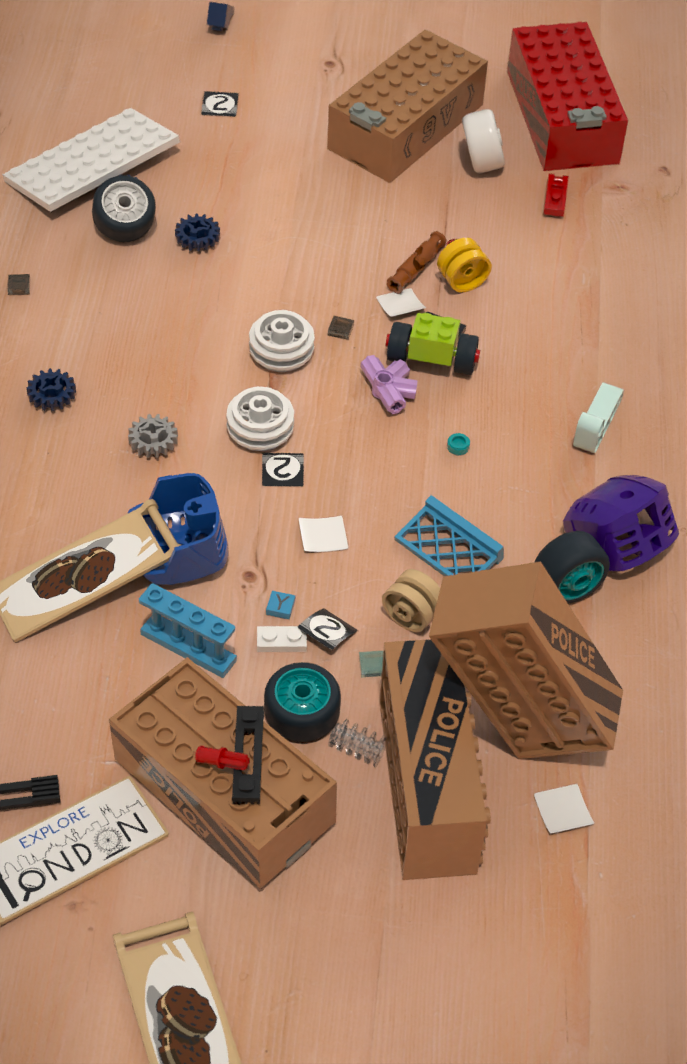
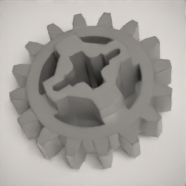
M150 414L147 415V419L139 417V423L133 421L132 428L128 429V441L131 444V449L137 450L138 455L146 453V458H149L151 454H154L156 458L159 457V453L167 455V449L173 451L174 444L178 443V430L175 428L174 422L168 423V417L160 419V414H157L155 418H152Z

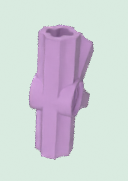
M374 355L367 356L365 360L361 361L360 367L372 385V394L382 401L388 412L392 414L399 413L406 406L404 398L415 399L418 380L406 379L410 373L406 362L400 359L399 361H394L385 369L379 358H376Z

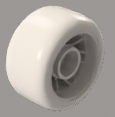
M484 109L465 115L462 118V123L474 171L484 173L502 168L505 164L502 151L503 142L493 111Z

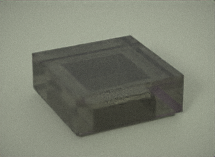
M30 274L8 275V295L30 294Z
M333 316L328 329V336L349 340L354 327V320Z

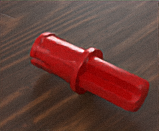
M200 745L195 753L197 763L217 765L219 769L228 767L246 770L250 763V758L247 754L228 751L226 747L216 749Z

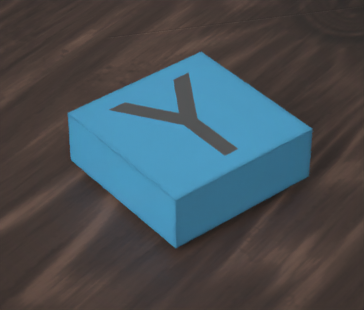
M272 591L266 608V615L290 619L296 595Z

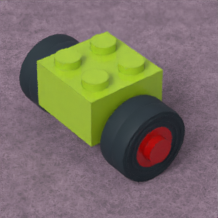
M417 313L413 328L411 324L393 323L390 334H387L385 347H388L387 360L399 361L401 359L406 362L407 359L451 366L453 357H455L454 372L472 375L475 362L478 363L481 350H478L479 337L463 333L458 341L460 320L453 319L452 317L434 316L429 313Z

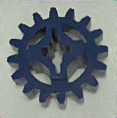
M195 213V217L187 215V219L181 218L180 223H176L175 238H177V243H181L182 248L188 246L189 251L196 248L200 252L201 248L208 250L209 245L214 247L215 242H219L220 227H218V222H214L213 217L207 219L206 214L201 217L198 213Z
M49 368L47 373L41 370L39 376L33 374V380H28V387L26 389L29 402H34V407L36 408L41 405L43 411L47 407H50L51 411H54L55 407L63 409L64 403L70 405V399H75L76 385L74 378L69 377L68 372L61 374L60 369L52 372V369Z

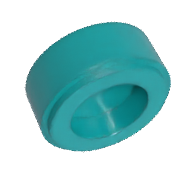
M455 433L449 436L447 449L450 453L464 455L469 451L470 439L466 435Z

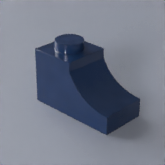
M209 1L206 25L212 26L211 30L216 31L228 28L230 18L234 15L235 7Z

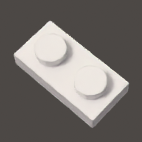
M257 626V652H307V634L300 630L298 626Z

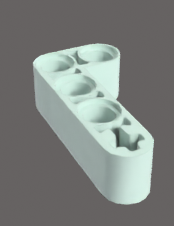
M604 382L601 384L588 412H582L579 418L573 446L594 454L596 453L621 403L624 389Z

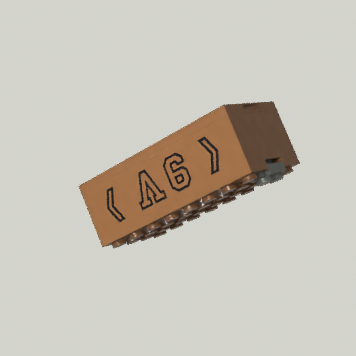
M426 29L329 104L327 149L391 183L459 126L465 115L475 112L483 105L488 61Z

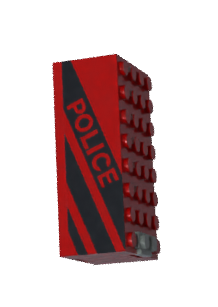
M559 23L512 28L507 73L543 171L620 164L628 118L588 23Z

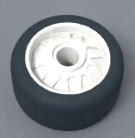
M131 176L109 178L95 192L92 205L93 221L97 229L111 240L118 242L135 241L143 237L153 224L156 210L155 198L150 188L137 178Z

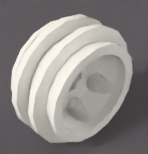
M274 310L266 313L253 323L249 331L250 354L256 362L268 370L290 372L304 365L313 354L314 330L307 320L295 312Z
M259 386L248 388L235 396L229 403L226 414V427L230 437L242 447L252 451L271 450L286 442L293 433L294 409L291 402L277 390Z

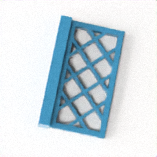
M432 495L425 501V506L394 536L395 541L443 576L454 575L453 573L456 575L458 572L489 570L495 563L498 565L504 559V546ZM427 515L434 520V525L420 526V520ZM437 530L450 531L452 538L438 539ZM435 531V539L421 540V532ZM418 532L419 541H407L404 537L407 533ZM455 543L468 544L470 551L456 552ZM453 544V552L439 553L438 545ZM436 545L437 554H425L422 552V546ZM473 556H484L489 560L485 564L474 565ZM471 557V565L457 566L456 558ZM454 558L455 567L444 568L440 565V559Z

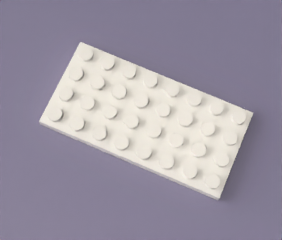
M130 108L114 117L108 118L107 121L95 125L83 133L77 134L74 138L60 143L55 148L44 151L43 154L27 160L26 163L14 167L2 175L4 182L51 212L100 186L109 178L118 176L180 143V139L176 133Z

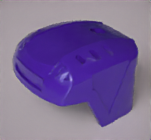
M622 475L608 479L577 499L563 520L565 533L584 531L597 540L609 558L610 571H625L645 563L668 548L679 536L666 485L657 480L639 475ZM645 509L654 525L639 524L637 513ZM672 530V533L668 536V531ZM628 533V538L623 540L616 539L617 536ZM631 543L632 548L624 551H621L619 549L620 547ZM633 553L635 555H638L637 558H634L629 561H623V557H626Z

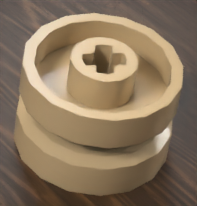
M408 569L382 595V604L390 618L399 626L412 632H421L432 621L440 587L425 573L415 569Z

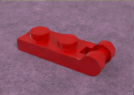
M549 173L544 206L545 215L564 217L569 176L563 175L558 177L555 174Z

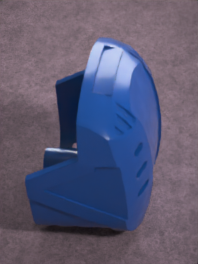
M196 473L159 477L149 499L156 501L158 511L168 528V521L172 520V528L169 529L177 543L181 544V546L174 548L168 562L142 576L153 584L173 585L203 578L221 570L227 562L228 542L215 492L204 477ZM143 503L131 508L128 513L138 509ZM149 514L143 515L142 517L162 551L166 553L169 547L159 530H156V525ZM182 517L185 518V525H181Z

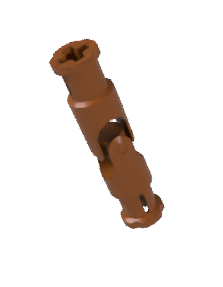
M438 231L432 232L430 238L424 241L397 268L396 274L387 279V287L396 294L401 293L403 287L410 283L425 267V264L437 255V251L446 246V237Z

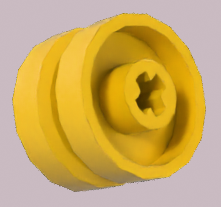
M460 238L451 242L441 251L437 259L439 271L447 279L452 289L457 292H468L479 287L488 278L492 267L489 258L482 252L477 242L471 238Z

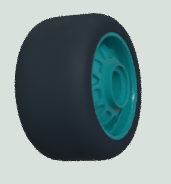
M572 531L558 536L549 542L535 559V562L543 564L568 604L578 602L592 594L603 583L610 568L609 558L604 549L592 535L584 531Z
M307 662L292 663L277 670L267 682L264 692L265 717L269 726L285 739L294 742L318 740L327 735L335 727L339 719L341 706L340 687L333 675L325 668Z

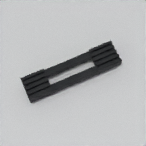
M237 706L235 752L243 753L245 732H248V734L254 732L253 774H242V770L234 769L232 804L236 802L242 804V802H245V804H248V802L260 804L264 706Z
M58 775L35 777L28 781L0 784V794L32 790V796L0 800V810L60 803Z

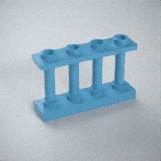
M153 583L140 596L139 603L151 609L152 613L151 617L140 629L142 636L184 658L188 657L195 664L221 678L226 676L237 662V655L224 649V644L235 632L234 625Z

